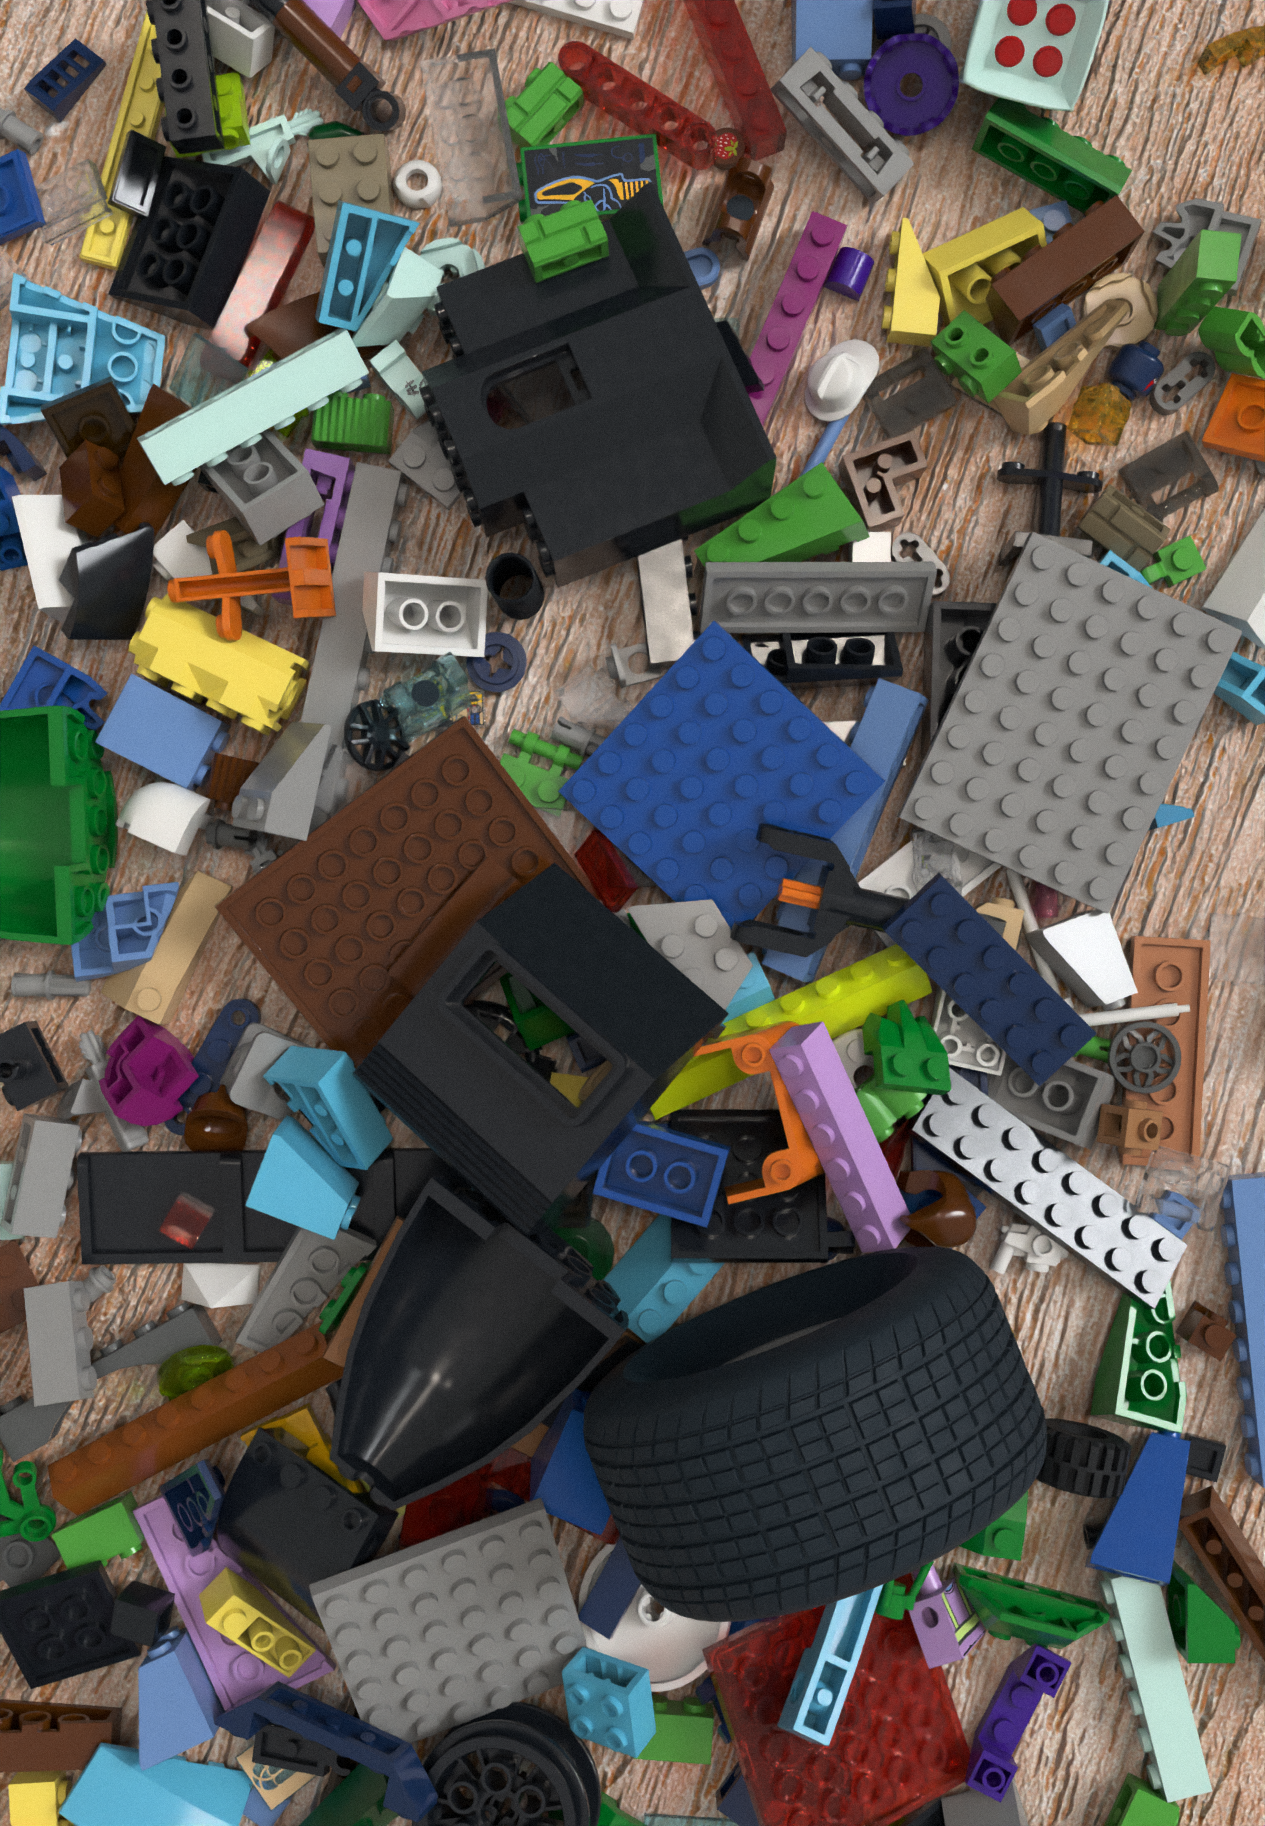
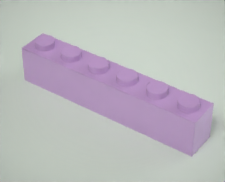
M823 1021L793 1026L769 1051L862 1253L896 1249L911 1229L900 1221V1217L902 1215H910V1212Z

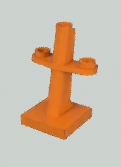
M226 530L214 531L213 535H209L206 539V548L209 557L216 560L219 574L170 579L167 585L168 596L173 603L222 598V614H218L216 617V630L221 638L225 637L228 641L241 638L240 597L291 592L294 618L336 616L328 539L301 536L285 538L288 567L237 572L232 540Z

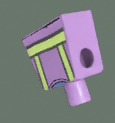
M932 1565L920 1592L916 1596L913 1610H908L929 1669L964 1659L986 1633L957 1578L941 1582L934 1565ZM921 1568L912 1572L914 1579H916Z

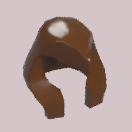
M940 1170L900 1171L896 1184L904 1192L916 1195L924 1190L933 1189L943 1195L938 1201L913 1214L900 1217V1221L911 1228L903 1240L916 1247L954 1248L972 1239L977 1228L975 1209L964 1184L955 1174Z

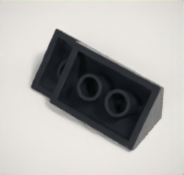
M894 632L742 634L741 645L785 687H791V690L876 685L878 678L893 683L902 677L903 674Z

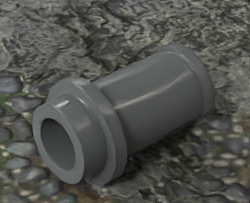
M217 819L215 822L208 823L205 840L214 849L228 846L253 850L257 838L248 837L250 835H257V831L235 827L232 824H225L222 819Z

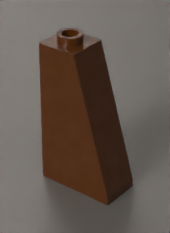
M155 384L152 385L120 468L125 511L112 523L115 525L113 532L120 537L138 531L140 523L149 522L154 528L155 538L190 481L189 479L177 486H174L172 482L164 485L137 440L138 437L191 409L182 400Z

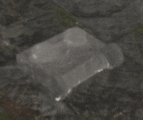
M1159 1146L1158 1150H1152L1136 1197L1135 1211L1146 1215L1153 1212L1196 1224L1198 1229L1211 1232L1217 1221V1210L1231 1168L1224 1163ZM1157 1187L1202 1199L1203 1202L1200 1210L1156 1198L1155 1192Z

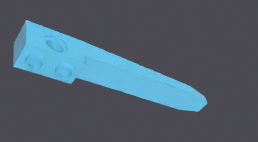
M883 1585L826 1604L812 1646L804 1650L780 1716L778 1727L811 1743L829 1746Z

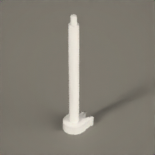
M1010 869L1005 870L1017 907L1020 910H1024L1022 922L1026 933L1039 929L1021 874ZM1031 946L1040 976L1061 996L1052 968ZM1071 997L1064 998L1067 1004L1074 1008Z
M1177 1003L1078 1015L1089 1026L1175 1017L1179 1016V1013L1190 1012L1189 1004L1178 1006Z

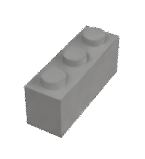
M23 1114L0 1224L10 1234L57 1238L58 1229L64 1225L66 1219V1206L64 1205L66 1191L70 1190L74 1180V1170L72 1168L74 1153L79 1151L82 1142V1133L79 1130L80 1125L72 1120Z
M65 1281L24 1288L34 1407L94 1398L93 1390L97 1385V1374L95 1368L91 1366L90 1360L93 1334L90 1327H87L86 1311L89 1309L90 1300L88 1291L83 1286V1281Z

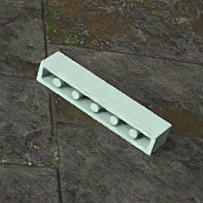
M338 328L138 437L137 440L164 485L172 482L174 486H177L194 476L192 470L206 463L207 467H212L228 457L226 451L240 445L243 449L255 444L262 439L260 433L272 426H274L275 430L288 426L296 420L294 414L306 407L311 412L324 406L329 402L327 396L340 389L342 393H346L357 388L363 383L361 377L367 375L369 371L348 331Z
M1102 1571L1105 1580L1099 1581V1586L1105 1604H1111L1114 1617L1109 1618V1625L1114 1640L1121 1642L1123 1654L1118 1655V1660L1124 1678H1130L1133 1690L1128 1691L1127 1695L1133 1714L1135 1716L1139 1715L1142 1727L1137 1728V1735L1143 1752H1149L1151 1764L1146 1765V1770L1151 1786L1154 1790L1160 1789L1167 1803L1212 1792L1161 1587Z

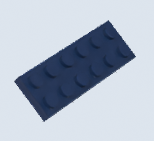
M939 872L881 926L1039 1086L1097 1034Z

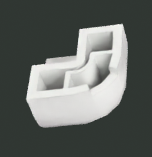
M161 781L147 784L136 790L125 803L116 826L128 829V833L168 851L186 856L198 828L206 830L208 823L213 822L215 817L205 813L211 801L210 799L182 786Z

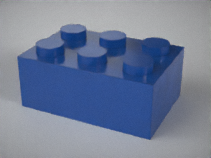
M640 1120L599 1168L592 1194L707 1228L731 1147Z

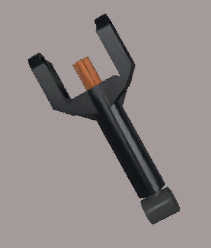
M759 823L755 838L757 841L769 844L777 851L825 861L827 865H822L817 885L782 878L781 884L778 887V901L811 908L807 925L810 927L809 933L748 919L742 922L734 921L730 938L748 945L808 957L829 944L836 934L851 925L886 933L881 926L910 899L860 888L836 843L831 841V839ZM979 913L1003 937L1007 922L994 916Z

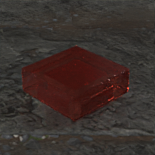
M180 1195L158 1231L193 1249L213 1214Z

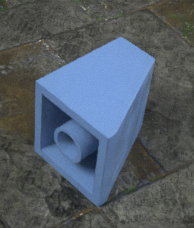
M791 0L792 65L812 47L815 52H821L829 59L832 64V71L841 79L855 80L865 76L872 52L873 0Z
M131 673L95 742L195 792L198 786L203 787L209 779L212 769L209 765L215 753L220 754L226 747L230 734L227 733L230 725Z
M178 1626L169 1628L156 1644L147 1650L148 1655L138 1668L139 1765L142 1771L213 1738L219 1729V1726L215 1725L216 1718L225 1711L186 1627L179 1630Z

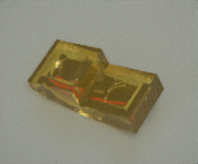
M1265 26L1234 32L1207 45L1197 61L1203 74L1209 73L1235 56L1243 68L1264 57Z

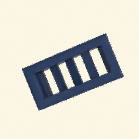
M75 38L30 80L24 90L32 101L61 122L107 64L102 58ZM78 54L90 63L86 68L74 60ZM69 66L79 73L75 78L65 71ZM60 77L68 83L65 88L57 83ZM51 88L58 93L54 98L48 94Z

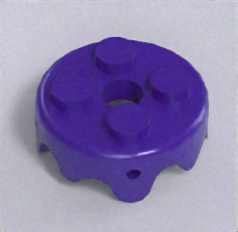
M924 33L899 34L888 39L871 58L864 78V97L868 109L875 112L884 123V129L904 136L920 135L931 131L941 124L951 112L959 90V71L955 57L939 40ZM907 74H916L922 80V90L915 97H907L900 90V82Z

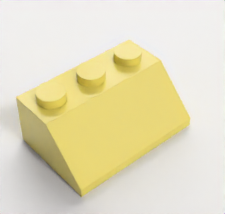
M1024 207L923 253L940 296L939 312L946 327L964 310L982 325L992 321L993 317L986 301L987 294L992 285L990 283L991 279L1006 267L1013 270L1020 265L1022 257L1036 245L1040 244L1042 248L1047 245L1044 224Z

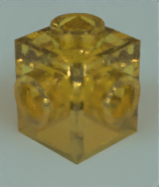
M1099 383L1098 387L1082 386L1077 401L1073 406L1067 429L1086 445L1118 446L1124 426L1130 416L1132 403L1120 393V388L1115 385Z

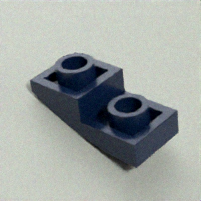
M0 425V455L3 457L7 455L15 471L19 475L24 472L34 481L47 475L44 467L32 451L8 429Z

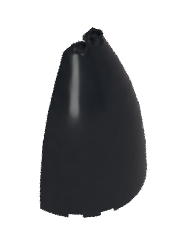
M431 1177L397 1232L364 1300L347 1352L336 1405L330 1460L338 1466L339 1472L345 1478L351 1481H357L360 1478L365 1481L370 1487L368 1492L370 1498L378 1505L388 1507L391 1511L439 1491L483 1467L532 1432L586 1379L617 1343L629 1324L628 1314L623 1310L619 1311L617 1308L621 1299L609 1283L603 1280L597 1281L592 1276V1271L595 1267L568 1242L552 1230L524 1236L473 1187L470 1189L458 1187L460 1182L452 1177Z

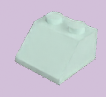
M404 247L395 267L393 266L386 278L380 293L358 331L353 333L352 340L355 346L388 345L395 339L400 342L407 332L414 334L424 317L422 312L426 308L431 311L434 308V304L439 301L436 287L440 284L443 272Z

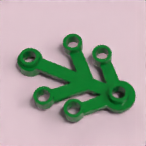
M0 1448V1514L10 1518L0 1522V1538L21 1533L22 1537L28 1541L37 1542L44 1540L56 1526V1513L50 1506L40 1503L35 1484L37 1480V1467L30 1461L19 1462L14 1467L12 1481L21 1490L24 1506L10 1500L1 1468L3 1464V1450ZM25 1472L31 1474L28 1477L19 1476V1474Z

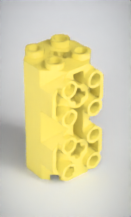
M168 594L162 599L156 596L151 599L146 608L145 617L147 620L141 632L137 631L129 644L128 651L135 655L134 663L139 666L136 673L166 688L169 682H172V690L201 704L203 698H207L206 706L233 720L239 714L243 716L240 721L241 723L264 735L269 736L272 730L279 732L282 726L277 721L280 717L288 720L292 715L307 681L300 677L301 670L304 669L309 672L311 664L306 659L243 629L239 640L228 641L225 637L221 638L216 630L215 616L186 602L173 603Z

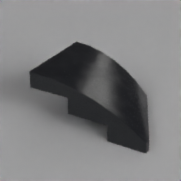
M149 522L140 523L138 531L120 537L113 533L102 537L97 542H88L72 548L59 578V581L74 598L61 629L69 640L132 639L145 605L152 570L154 528Z

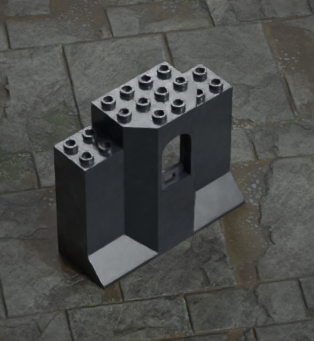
M652 182L645 184L609 220L601 222L608 238L609 256L536 283L528 262L522 253L436 287L440 301L434 304L440 321L438 325L445 343L450 344L454 355H452V360L421 371L425 386L419 388L425 404L424 408L431 426H435L440 447L445 459L450 462L455 483L460 494L463 493L467 503L466 507L474 527L481 525L487 538L524 523L531 544L536 543L540 555L538 559L545 577L553 576L558 588L744 514L771 497L777 457ZM554 363L557 364L575 406L519 428L506 429L492 421L487 410V398L490 391L501 384ZM577 370L585 386L584 389L579 391L571 376V373Z

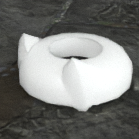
M410 160L397 170L392 187L399 201L404 205L414 209L429 208L440 197L442 181L437 169L429 162ZM421 173L427 177L428 183L424 189L415 191L408 187L407 180L412 174Z

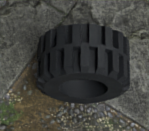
M1045 1419L1047 1427L1046 1455L1041 1470L1036 1477L1038 1481L1066 1492L1087 1497L1112 1498L1123 1494L1132 1448L1128 1442L1112 1432L1088 1424L1064 1419Z

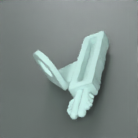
M305 108L304 112L301 110L299 114L296 112L290 121H287L285 114L278 117L275 116L273 119L270 118L268 121L249 128L251 145L240 146L231 150L202 153V156L207 163L234 167L253 160L269 181L276 185L291 152L289 145L296 143L294 136L299 134L306 137L313 126L323 124V119L320 117L321 114L318 110L312 112V109L308 110L307 108Z

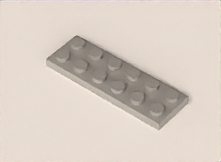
M705 562L699 617L700 633H703L713 621H716L728 633L924 632L937 568L935 562Z

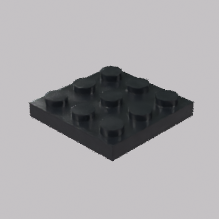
M101 1560L0 1591V1633L31 1689L141 1656L143 1644L113 1635L110 1632L115 1599L118 1597V1594Z

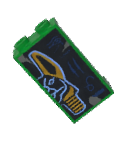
M656 133L520 148L521 162L514 163L517 187L524 186L525 199L518 200L521 224L528 217L535 214L547 216L558 212L567 202L578 200L582 203L590 199L593 201L599 220H609L632 196L650 182L653 183L663 205Z

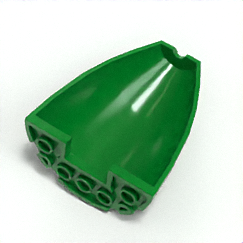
M44 706L0 711V938L73 945L84 939L92 931L94 926L91 919L95 912H103L110 893L109 885L105 883L108 868H115L118 843V826H116L118 820L117 802L112 772L104 771L101 758L104 755L105 749L95 742L98 737L95 730H88L84 725L85 716L68 706Z

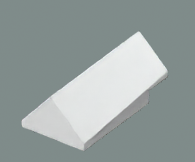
M1265 507L1217 579L1218 583L1201 607V609L1218 620L1242 630L1244 637L1265 649Z

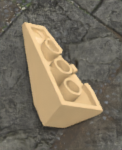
M1111 299L1104 301L1021 369L1022 373L993 399L1012 431L1030 435L1038 433L1048 425V420L1061 409L1130 309L1127 302Z
M197 871L179 890L152 960L130 970L108 976L101 993L124 1009L159 1025L171 1023L221 915L215 908V905L231 893L233 886L201 871Z

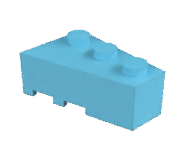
M338 200L315 314L316 320L320 323L357 332L380 293L386 278L393 266L395 267L400 254L420 223Z

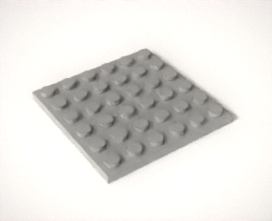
M541 1498L309 1585L311 1597L360 1719L409 1743L431 1737L497 1709L505 1708L512 1702L521 1701L563 1684L562 1670L582 1647L587 1648L584 1633Z

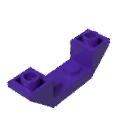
M1034 1643L1009 1664L975 1731L965 1778L966 1785L1001 1803L1018 1769L1012 1754L1043 1693L1053 1698L1055 1697L1071 1665L1070 1660Z

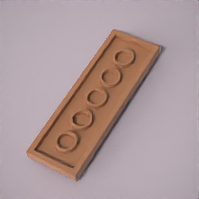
M1131 936L1129 969L1138 993L1128 996L1127 1009L1177 1003L1178 1006L1189 1004L1190 1012L1179 1013V1016L1140 1020L1160 1024L1175 1036L1181 1050V1066L1175 1079L1160 1091L1138 1093L1123 1087L1122 1106L1124 1099L1147 1101V1109L1162 1111L1163 1115L1159 1149H1142L1141 1156L1119 1153V1163L1199 1169L1211 940ZM1138 1021L1126 1022V1025L1131 1024V1023H1134V1022H1138ZM1146 1027L1135 1029V1031L1142 1035L1144 1041L1145 1037L1155 1030ZM1161 1033L1152 1039V1044H1158ZM1126 1034L1131 1046L1137 1043L1132 1035ZM1167 1040L1164 1049L1160 1052L1173 1060L1172 1048ZM1124 1058V1066H1127L1129 1064L1128 1058ZM1161 1059L1160 1068H1171L1169 1064ZM1134 1069L1130 1072H1124V1079L1135 1085L1132 1077ZM1153 1071L1154 1078L1151 1086L1162 1081L1167 1074ZM1140 1072L1139 1078L1141 1087H1143L1146 1073Z

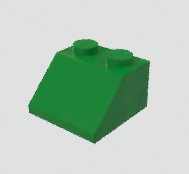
M1173 1560L1170 1584L1166 1585V1611L1176 1649L1187 1663H1235V1649H1239L1241 1643L1238 1626Z

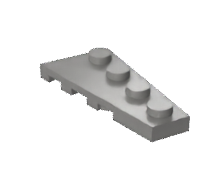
M298 1226L236 1333L235 1342L262 1353L287 1340L303 1323L304 1317L315 1306L318 1308L328 1298V1293L340 1280H343L347 1272L365 1255L368 1256L377 1247L376 1240L350 1228L348 1230L340 1228L335 1240Z

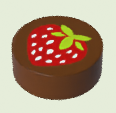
M721 128L715 131L708 140V158L718 169L729 170L735 167L738 159L745 155V142L742 135L732 128Z

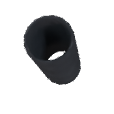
M513 552L501 554L492 560L486 571V586L502 612L510 618L518 620L528 619L537 614L543 606L545 595L541 581L530 560L521 554ZM523 575L532 579L531 587L522 597L512 600L500 597L502 586L511 577Z

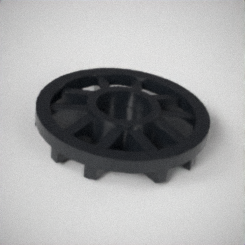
M378 699L365 701L355 706L347 716L344 726V740L349 754L356 763L371 771H384L393 768L401 754L410 748L406 728L408 722L403 720L398 711L400 709ZM367 707H371L373 720L367 710ZM381 709L387 711V713L384 716L382 714ZM359 714L362 724H353L356 716ZM394 718L397 725L390 728L388 724ZM352 730L361 731V739L353 740ZM398 731L400 732V738L395 735ZM390 744H393L394 746L399 748L397 753L390 746ZM355 745L365 746L363 756L356 750ZM375 751V764H372L370 761ZM385 755L391 759V761L386 764H384Z

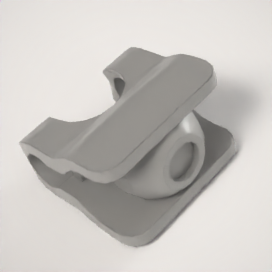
M252 1022L245 1027L221 1077L220 1085L224 1084L226 1086V1092L235 1104L283 1121L286 1115L292 1116L293 1113L286 1104L289 1100L283 1095L274 1091V1084L270 1085L263 1075L290 1046L313 1047L263 1024Z

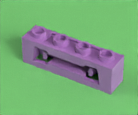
M306 448L302 465L309 471L321 498L326 500L318 538L328 539L332 574L355 465L348 457ZM315 511L307 518L287 528L285 538L309 537ZM285 541L278 568L288 567ZM291 592L272 594V597L278 603L292 606Z

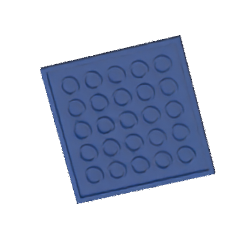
M713 621L558 792L675 902L713 899L732 930L734 921L753 920L779 893L778 887L781 884L782 878L791 880L811 859L777 851L769 844L757 841L755 838L759 823L830 839L885 780L716 621Z

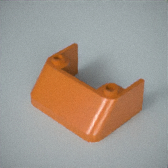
M782 1021L721 1036L717 1039H709L693 1056L731 1048L734 1062L741 1071L747 1074H760L770 1071L789 1147L774 1151L764 1159L761 1169L763 1178L724 1187L728 1205L786 1191L825 1173L769 1051L791 1027L799 1026L796 1022Z

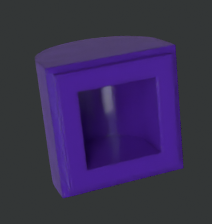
M842 247L839 250L824 287L859 302L874 267L873 259L855 248Z

